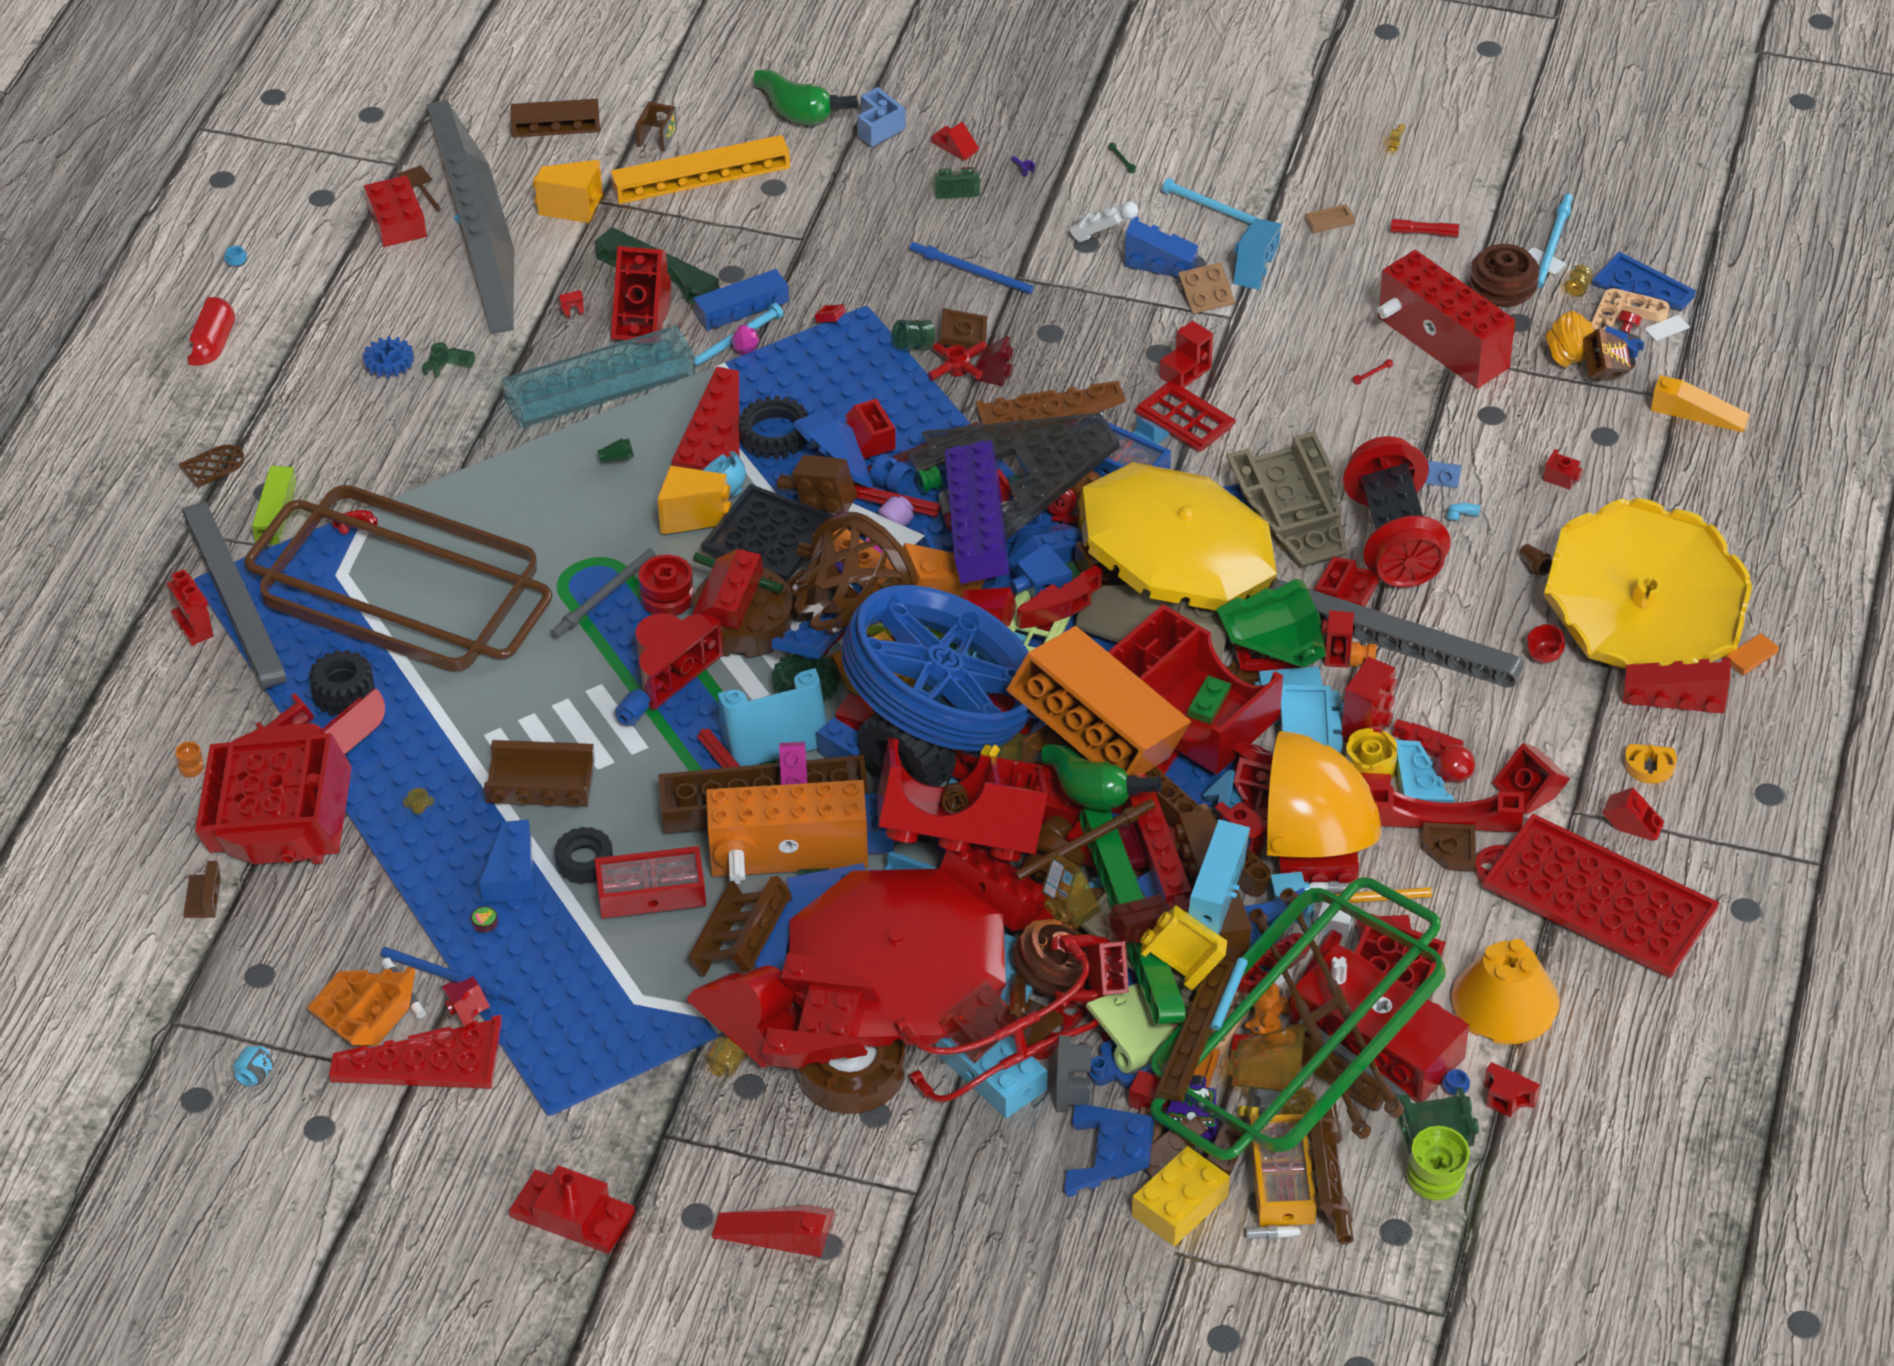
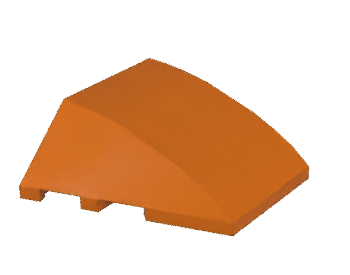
M406 968L405 972H392L391 969H384L382 973L372 974L368 970L338 971L309 1004L307 1009L352 1045H379L410 1007L415 970L414 968Z

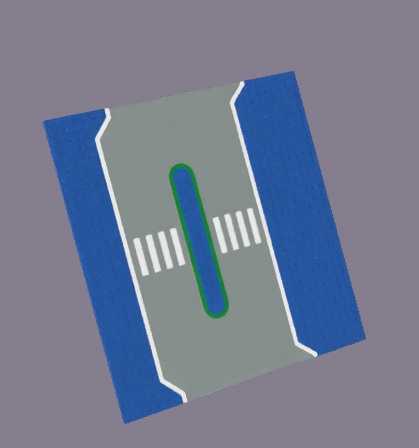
M863 306L843 314L836 322H823L717 366L739 371L740 414L743 413L745 407L748 408L749 403L753 402L756 404V399L759 398L765 401L767 396H770L771 400L775 396H780V400H783L784 397H789L790 402L794 399L798 402V405L802 404L808 416L825 409L832 413L838 411L846 416L854 405L877 398L895 427L896 449L865 458L864 461L869 475L873 463L882 454H887L897 459L898 463L903 462L915 469L914 481L909 490L904 494L905 496L939 503V493L942 491L947 492L948 490L945 450L951 449L954 446H965L978 441H986L939 386L928 378L925 370L868 306ZM716 366L390 498L526 545L536 553L537 570L532 579L547 585L552 590L553 597L517 652L507 659H495L480 653L469 668L462 671H448L266 606L262 601L260 583L263 577L248 571L244 563L245 558L235 561V565L286 676V683L264 689L280 714L295 703L291 695L296 693L314 716L308 723L318 725L322 729L339 714L332 716L329 715L328 711L324 713L320 710V707H316L309 681V672L311 671L312 664H316V660L319 657L323 658L324 654H332L337 650H340V652L350 650L351 653L358 652L360 656H365L368 662H370L375 688L380 692L385 703V713L381 723L345 754L352 766L345 812L448 968L486 982L494 981L503 985V988L520 994L519 1000L514 1003L502 998L494 999L488 997L483 992L490 1007L481 1011L479 1015L483 1021L492 1020V1016H502L499 1045L544 1113L548 1116L559 1113L725 1035L687 1001V998L693 990L734 972L748 973L742 972L733 960L713 962L707 974L700 976L688 960V956L731 881L729 876L712 877L708 829L664 833L658 774L722 768L697 737L701 729L708 728L726 748L720 730L718 693L728 690H740L746 695L748 701L796 689L794 684L795 676L800 672L815 668L820 679L827 722L833 717L836 718V712L847 693L858 696L844 687V682L836 665L828 666L824 658L842 649V637L829 648L827 654H822L819 659H807L803 655L775 649L753 657H746V652H730V656L723 655L657 709L652 710L648 708L635 725L621 724L617 720L615 708L630 691L635 689L642 690L637 654L636 628L644 618L653 615L646 611L641 604L639 570L579 620V624L573 629L566 630L558 638H554L550 633L553 628L562 622V618L567 613L574 612L649 548L654 550L656 556L675 555L685 559L692 567L694 595L699 585L709 577L712 568L694 562L693 556L698 552L714 559L719 558L705 553L701 549L702 542L715 527L661 534L657 499L668 470L672 466L674 454ZM771 417L753 425L752 430L765 437H781L790 434L796 428L793 426L794 422L789 419ZM621 438L623 440L629 438L634 457L629 458L628 461L601 464L597 450ZM740 439V459L745 466L746 478L741 486L742 491L734 497L729 496L728 502H732L733 505L749 484L800 502L797 491L778 489V477H780V474L792 476V472L803 455L828 456L819 451L820 446L814 441H808L806 445L804 444V448L801 451L797 449V453L794 455L789 452V457L786 458L779 455V459H774V456L770 455V458L766 459L764 454L760 457L755 456V452L751 454L748 448L743 446ZM995 452L998 468L1001 469L1010 483V501H1013L1014 488V511H1021L1024 484ZM936 466L942 478V489H930L928 493L923 494L917 484L916 471H927L930 467ZM875 483L871 486V488L892 492L887 487H881ZM855 499L853 504L873 513L878 512L883 506ZM941 504L940 513L937 517L913 512V519L905 527L920 533L921 529L926 528L937 550L954 551L953 535L946 527L941 512ZM373 506L363 509L373 512V515L378 519L377 526L518 575H522L530 563L524 558ZM1045 509L1043 528L1059 525L1057 522L1052 521V516ZM332 522L314 529L282 571L283 574L476 641L515 585V583L353 527H349V533L342 534L338 528L333 527ZM862 534L859 535V538L865 542L867 537ZM293 538L262 550L254 560V563L270 569ZM1006 543L1008 557L1015 543ZM806 557L792 577L801 569L805 570L811 558ZM209 573L196 577L194 582L207 599L210 609L252 670ZM276 581L268 590V593L447 657H461L469 651V649ZM857 583L849 584L858 593L863 589ZM525 588L486 645L496 649L507 648L542 598V593ZM827 589L829 600H832L834 594L830 589ZM693 603L684 613L676 615V617L683 620L691 616L694 611ZM794 612L791 630L796 631L799 629V624L804 621L795 618ZM1078 612L1071 616L1065 631L1076 626ZM812 614L809 615L804 621H810ZM1083 631L1107 652L1118 644L1115 641ZM1033 634L1028 646L1037 648L1044 643L1046 638ZM1032 713L1031 722L1033 726L1031 731L1026 735L1019 732L1009 742L999 746L1000 751L996 757L1021 761L1022 740L1047 724ZM492 740L594 744L595 766L588 807L486 803L484 783L488 782L492 760ZM818 749L806 752V760L827 758L819 753ZM1180 753L1165 775L1197 804L1202 805L1206 803L1210 808L1214 804L1203 797L1204 793L1228 770H1233L1236 773L1234 767L1239 760L1240 754L1219 774H1215ZM780 759L761 764L780 763ZM867 766L866 775L869 794L877 793L880 779L875 777L871 772L870 766ZM946 780V781H945L942 785H940L939 787H941V786H947L948 783H949V780ZM1111 812L1113 818L1121 815ZM529 819L535 899L482 904L479 883L502 823L504 821ZM593 827L608 835L609 841L612 843L613 856L699 846L705 884L706 906L601 918L597 880L593 881V883L579 884V882H571L569 879L562 877L556 865L555 845H557L558 839L571 829ZM934 836L930 837L928 843L919 841L906 843L893 840L894 853L903 854L921 863H927L936 869L940 868L946 852H937ZM582 848L572 852L571 857L576 862H588L597 857V852L591 848ZM889 852L868 853V867H865V870H884L887 866V855ZM1022 852L1020 860L1009 861V864L1019 869L1024 856L1030 853ZM825 870L745 875V880H740V884L736 885L742 893L761 892L764 890L770 877L779 876L787 887L786 878ZM756 903L744 904L740 912L753 910ZM488 907L495 911L496 918L491 924L482 926L473 921V913L479 908ZM746 922L734 923L730 931L742 930ZM735 941L723 942L720 950L732 949Z

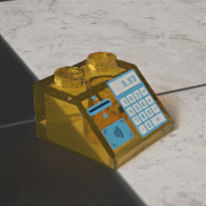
M1054 854L1051 858L1041 891L1046 900L1044 906L1051 915L1055 914L1063 923L1067 922L1077 928L1102 910L1081 868L1059 854Z

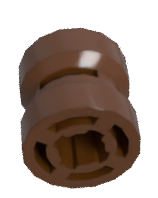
M950 783L943 789L942 804L947 812L951 814L957 813L968 806L967 790L960 783Z

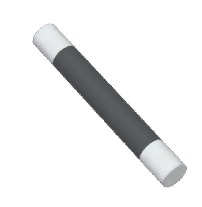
M390 958L382 960L381 965L384 969L399 972ZM412 992L410 1008L415 1016L421 1019L426 1015V1011Z

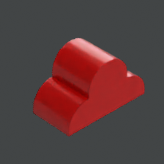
M617 246L611 339L658 342L662 333L663 319H666L671 300V279L667 273L666 252L660 249Z
M654 614L644 618L636 628L637 654L642 690L649 696V708L652 710L657 709L723 656L721 621L711 615L695 614L681 620L670 614Z
M761 966L745 974L737 972L727 974L693 990L687 998V1001L762 1068L770 1065L761 1053L767 1029L798 1031V1025L789 1013L793 1003V991L789 990L782 980V971L774 966Z

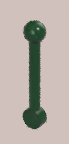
M1110 143L1108 145L1109 150L1114 151L1127 166V172L1135 173L1136 166L1130 164L1125 159L1115 143Z

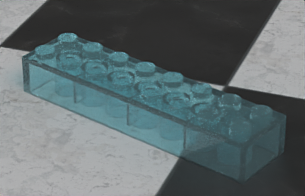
M675 325L502 378L504 399L519 427L523 428L695 375V360L692 349L678 326Z

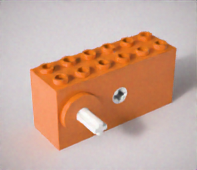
M863 780L706 789L712 877L729 876L730 881L740 884V880H745V875L830 870L861 863L864 864V867H868L867 821Z

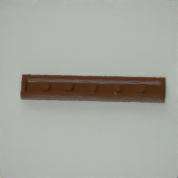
M1221 960L1201 981L1155 1091L1158 1099L1183 1102L1212 1031L1210 1025L1236 964L1235 962Z

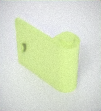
M1138 983L1128 987L1129 993L1106 995L1086 1005L1088 1010L1117 1044L1114 1053L1115 1062L1124 1073H1130L1149 1065L1157 1049L1175 1031L1171 1024L1155 1025Z

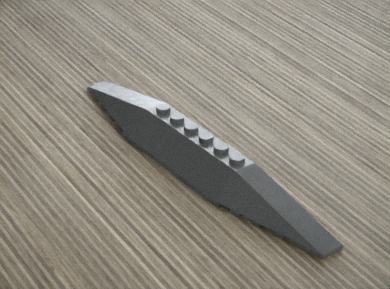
M448 100L426 104L448 185L452 191L460 219L466 248L490 332L495 334L514 330L515 252L489 163Z

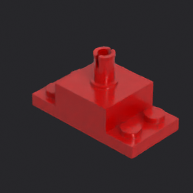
M558 1165L552 1175L534 1170L511 1206L509 1215L516 1220L609 1254L635 1211L634 1205L609 1197L608 1183Z

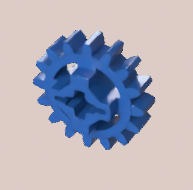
M388 336L386 340L380 337L378 338L379 342L371 341V347H365V353H363L365 369H369L370 374L376 372L377 377H381L383 374L386 375V378L393 374L398 377V372L406 373V367H412V362L414 361L412 346L408 345L407 340L400 342V337L395 338V340H391V336Z

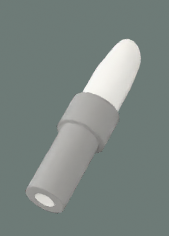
M1338 881L1312 882L1309 887L1310 889L1322 888L1333 894H1338L1350 883H1338Z
M1267 1225V1227L1246 1228V1239L1292 1237L1300 1235L1301 1231L1298 1227Z

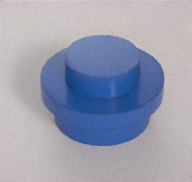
M1453 1069L1444 1076L1443 1088L1449 1094L1463 1095L1470 1088V1079L1464 1071Z

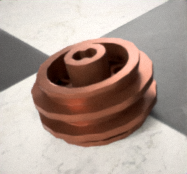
M1496 244L1485 248L1472 260L1470 284L1474 291L1495 306H1517L1531 298L1537 291L1540 268L1536 259L1524 248L1513 244Z
M1049 919L1032 922L1024 928L1012 948L1015 968L1020 976L1026 979V984L1038 993L1051 997L1055 996V991L1066 993L1077 982L1083 969L1081 961L1076 960L1070 952L1066 953L1063 948L1052 950L1051 940L1055 936L1081 935L1077 929L1063 921ZM1081 947V949L1085 952L1087 958L1088 947Z

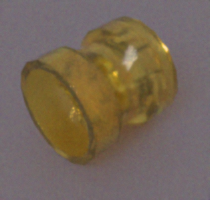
M1584 265L1574 266L1565 282V290L1572 296H1583L1593 279L1591 269Z

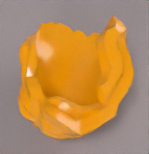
M1574 310L1565 312L1545 334L1552 357L1563 367H1568L1572 362L1577 364L1586 359L1583 338L1592 333L1594 329L1592 323L1587 321L1582 314H1578Z

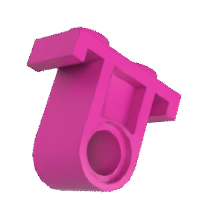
M805 741L779 743L781 785L807 783Z

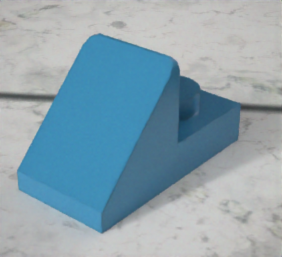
M1139 416L1136 418V430L1133 434L1155 444H1159L1169 436L1167 430L1154 422Z
M1228 770L1204 793L1203 797L1214 805L1223 801L1230 809L1237 803L1242 802V798L1233 783L1236 773L1233 770Z

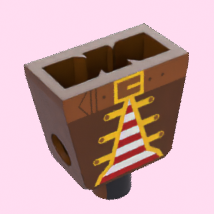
M1600 328L1583 338L1590 378L1616 380L1635 367L1636 360L1634 357L1629 356L1625 340Z

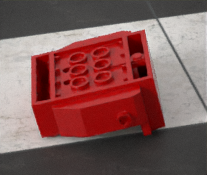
M313 723L263 727L232 740V742L210 744L195 832L210 853L226 851L229 856L251 864L292 863L310 859L313 864H322L324 855L339 854L352 766L332 733L324 734L321 727Z

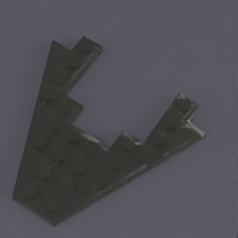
M1090 413L921 432L922 438L927 446L907 455L909 462L916 472L918 470L927 471L932 466L938 467L946 464V449H951L954 446L970 445L978 441L992 440L997 461L1014 454L1028 476L1009 483L1010 492L1015 499L1002 504L1006 540H1008L1118 450L1120 443L1102 414Z

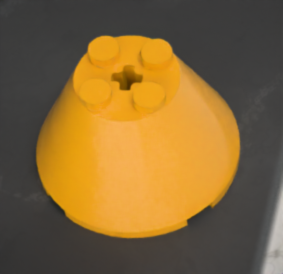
M1517 938L1511 941H1500L1488 946L1478 958L1467 966L1454 982L1451 1004L1455 1016L1462 1018L1469 1024V1032L1475 1036L1483 1035L1493 1039V1043L1520 1044L1534 1040L1550 1029L1552 1022L1558 1014L1559 995L1554 983L1535 953L1526 946L1523 940Z

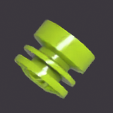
M1432 1126L1420 1131L1413 1139L1406 1171L1408 1184L1413 1191L1423 1198L1434 1201L1447 1200L1456 1195L1463 1186L1469 1161L1470 1150L1468 1142L1460 1133L1444 1126Z

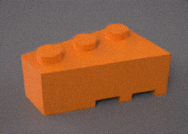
M904 543L903 549L911 561L916 575V586L938 589L958 597H962L964 590L982 588L985 579L961 584L954 553Z

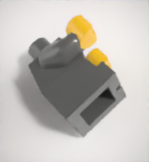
M1249 1088L1248 1096H1251L1250 1106L1239 1105L1237 1115L1243 1117L1260 1116L1281 1091Z

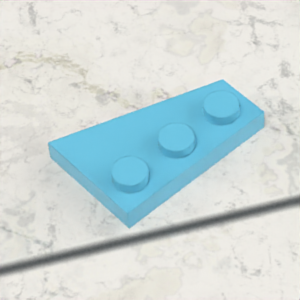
M1395 740L1397 743L1396 769L1401 794L1425 801L1454 803L1453 796L1448 794L1444 788L1445 783L1441 776L1437 777L1432 768L1433 763L1420 741Z

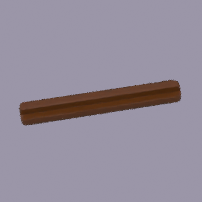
M1019 972L1014 973V978L1010 979L1009 1012L1010 1015L1016 1014V1018H1021L1022 1012H1026V979L1020 976Z

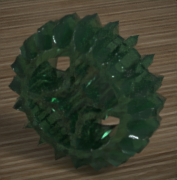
M788 652L786 658L780 657L779 663L775 664L772 674L773 689L776 694L796 689L794 684L795 676L800 672L815 668L820 679L823 702H825V700H831L833 694L837 692L838 684L840 683L839 670L833 658H828L826 653H823L819 659H807L803 655Z

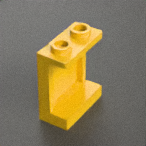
M1176 905L1169 912L1165 911L1159 917L1154 929H1148L1140 941L1142 943L1141 955L1146 957L1151 952L1185 976L1184 985L1191 990L1226 955L1227 940Z

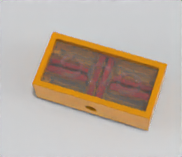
M1305 1114L1275 1115L1261 1133L1270 1138L1283 1137L1295 1127ZM1250 1116L1249 1126H1251L1259 1116ZM1308 1135L1293 1149L1285 1152L1270 1151L1255 1141L1250 1143L1259 1227L1267 1225L1315 1224L1317 1205L1315 1202L1316 1193L1312 1178L1313 1170L1309 1154Z

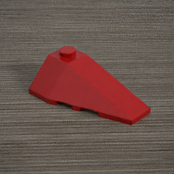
M797 1205L720 1212L712 1238L821 1258L834 1216V1209L812 1205Z

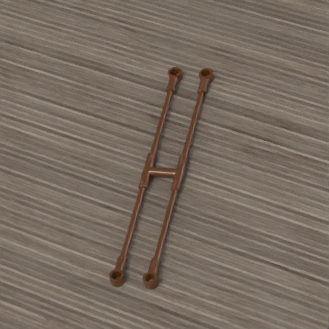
M1286 888L1281 892L1280 899L1286 906H1289L1298 895L1292 888ZM1260 908L1250 912L1249 920L1258 928L1262 936L1269 928L1267 924L1268 916ZM1302 912L1296 919L1303 933H1305L1309 928ZM1313 939L1309 945L1328 982L1327 986L1333 999L1310 1012L1306 1002L1301 999L1288 970L1286 969L1282 975L1294 997L1295 1006L1312 1041L1320 1049L1324 1044L1316 1022L1339 1008L1344 1020L1353 1012L1337 980L1333 979ZM1274 943L1270 950L1278 963L1281 956ZM1356 1025L1352 1032L1363 1051L1367 1045ZM1328 1056L1324 1061L1335 1082L1339 1074L1330 1056ZM1373 1060L1369 1066L1385 1101L1384 1110L1392 1118H1398L1403 1114L1404 1106L1394 1097L1389 1085L1385 1083ZM1347 1091L1342 1094V1098L1352 1122L1351 1130L1359 1139H1365L1370 1135L1371 1127L1362 1119L1357 1107L1353 1105Z

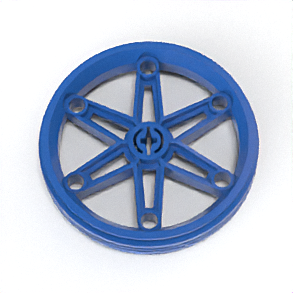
M890 586L874 592L861 603L845 630L841 656L845 672L851 684L865 702L893 725L917 738L951 749L981 751L985 744H989L991 747L993 745L999 747L1009 742L1024 728L1032 714L1031 710L1006 690L1029 652L1028 649L1004 623L968 600L945 591L924 586ZM882 623L884 627L889 629L897 642L867 637V629L873 624ZM926 627L942 632L945 636L940 640ZM952 642L960 645L957 652L948 647ZM968 647L981 655L986 661L966 655ZM892 672L916 679L913 688L900 680ZM925 682L934 687L930 693L922 690ZM985 692L1013 696L1015 701L1014 707L1010 711L1002 713ZM942 694L958 709L941 704L936 700Z

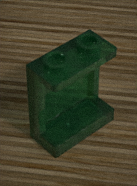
M1463 1087L1456 1088V1095L1454 1097L1411 1103L1409 1094L1398 1095L1397 1100L1404 1106V1112L1398 1117L1409 1155L1413 1139L1420 1131L1432 1126L1452 1128L1464 1137L1469 1147L1474 1146L1475 1135L1479 1134V1124L1477 1118H1472L1471 1099L1469 1096H1465Z

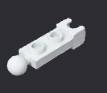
M1126 202L1116 207L1111 205L1103 212L1099 213L1096 211L1092 214L1089 212L1077 218L1079 222L1071 226L1069 230L1078 242L1088 240L1095 232L1119 224L1123 218H1135L1139 209L1134 202Z

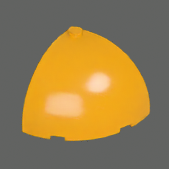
M1279 731L1275 742L1270 776L1267 856H1336L1360 851L1374 845L1381 837V821L1377 804L1370 792V787L1361 773L1348 759L1329 745L1325 746L1306 735Z

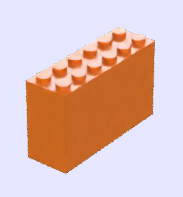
M1077 626L1028 652L1006 689L1090 761H1107L1110 764L1123 768L1128 775H1137L1138 777L1170 757L1191 723L1186 716Z

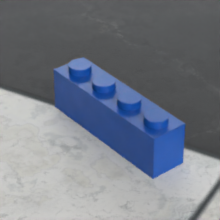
M777 269L770 270L694 297L695 316L705 330L709 331L765 311L773 303L781 305L789 302L788 284Z

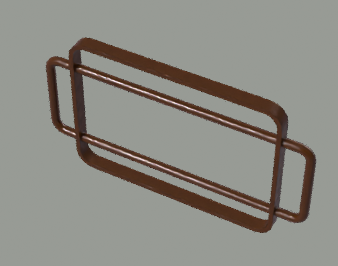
M340 485L332 488L319 505L305 500H292L286 503L244 559L245 567L248 571L263 577L260 583L262 601L266 606L453 672L469 668L480 653L495 659H507L513 656L546 610L553 597L552 590L547 585L532 579L537 570L536 553L532 548L351 485ZM340 499H353L524 558L530 563L523 574L518 575L331 510L330 507ZM301 509L312 513L270 569L254 563V560L293 510ZM324 517L515 583V585L476 641L283 574L282 571ZM276 581L469 649V651L461 657H447L268 593V590ZM525 588L542 593V598L507 648L496 649L486 645Z

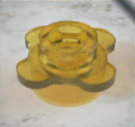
M422 788L412 789L408 793L407 798L403 800V805L413 809L415 814L423 813L427 806L434 804V798L428 796L427 791Z

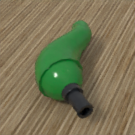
M760 69L754 71L755 86L767 93L774 109L790 122L816 126L817 123L825 121L831 112H839L841 109H858L857 95L838 97L837 94L830 95L826 89L814 86V84H800L789 81L773 70Z
M1047 744L1042 747L1044 765L1055 770L1062 791L1071 801L1081 807L1111 812L1112 809L1123 805L1129 796H1136L1144 792H1161L1162 782L1160 775L1152 777L1128 775L1123 768L1110 764L1107 761L1095 762L1081 758L1065 745Z

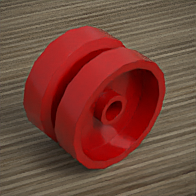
M670 554L657 555L642 564L638 573L641 604L646 611L653 615L664 613L676 616L684 613L691 607L694 599L692 567L685 559Z

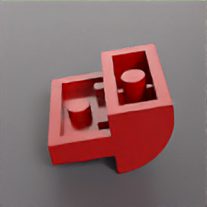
M1333 556L1316 585L1315 591L1365 607L1381 578L1375 570L1357 568L1356 560Z

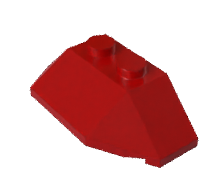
M1239 758L1233 783L1245 805L1263 819L1268 820L1272 766Z

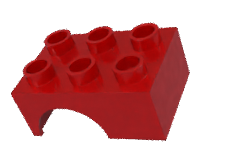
M1164 604L1108 651V653L1191 721L1175 749L1215 774H1219L1240 754L1233 750L1237 740L1248 743L1254 742L1280 718L1283 675L1274 671L1270 682L1265 685H1253L1239 679L1225 667L1216 654L1211 641V632ZM1208 675L1231 683V691L1211 725L1188 717V709Z
M888 737L877 792L879 827L887 828V837L900 842L913 843L917 841L918 834L939 837L938 845L940 847L956 852L968 851L970 843L991 846L990 854L992 856L1007 861L1020 860L1022 852L1036 853L1048 796L1042 765L980 754L978 763L973 771L966 778L957 782L962 784L967 790L968 806L960 812L951 814L944 809L942 804V792L945 786L926 785L908 774L899 758V739Z

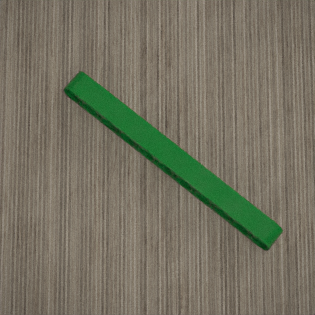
M1088 808L1081 809L1080 825L1083 834L1113 819L1109 811H1098ZM1115 829L1087 845L1123 941H1125L1127 952L1155 1025L1183 1023L1185 1021V1006L1170 966L1151 952L1146 957L1141 955V938L1148 929L1153 930L1155 926L1118 829Z

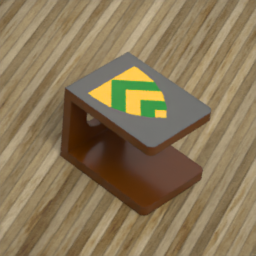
M648 101L635 126L637 147L642 146L652 126L660 128L661 151H666L677 131L675 106ZM657 113H665L667 115L666 119L661 120L658 118Z

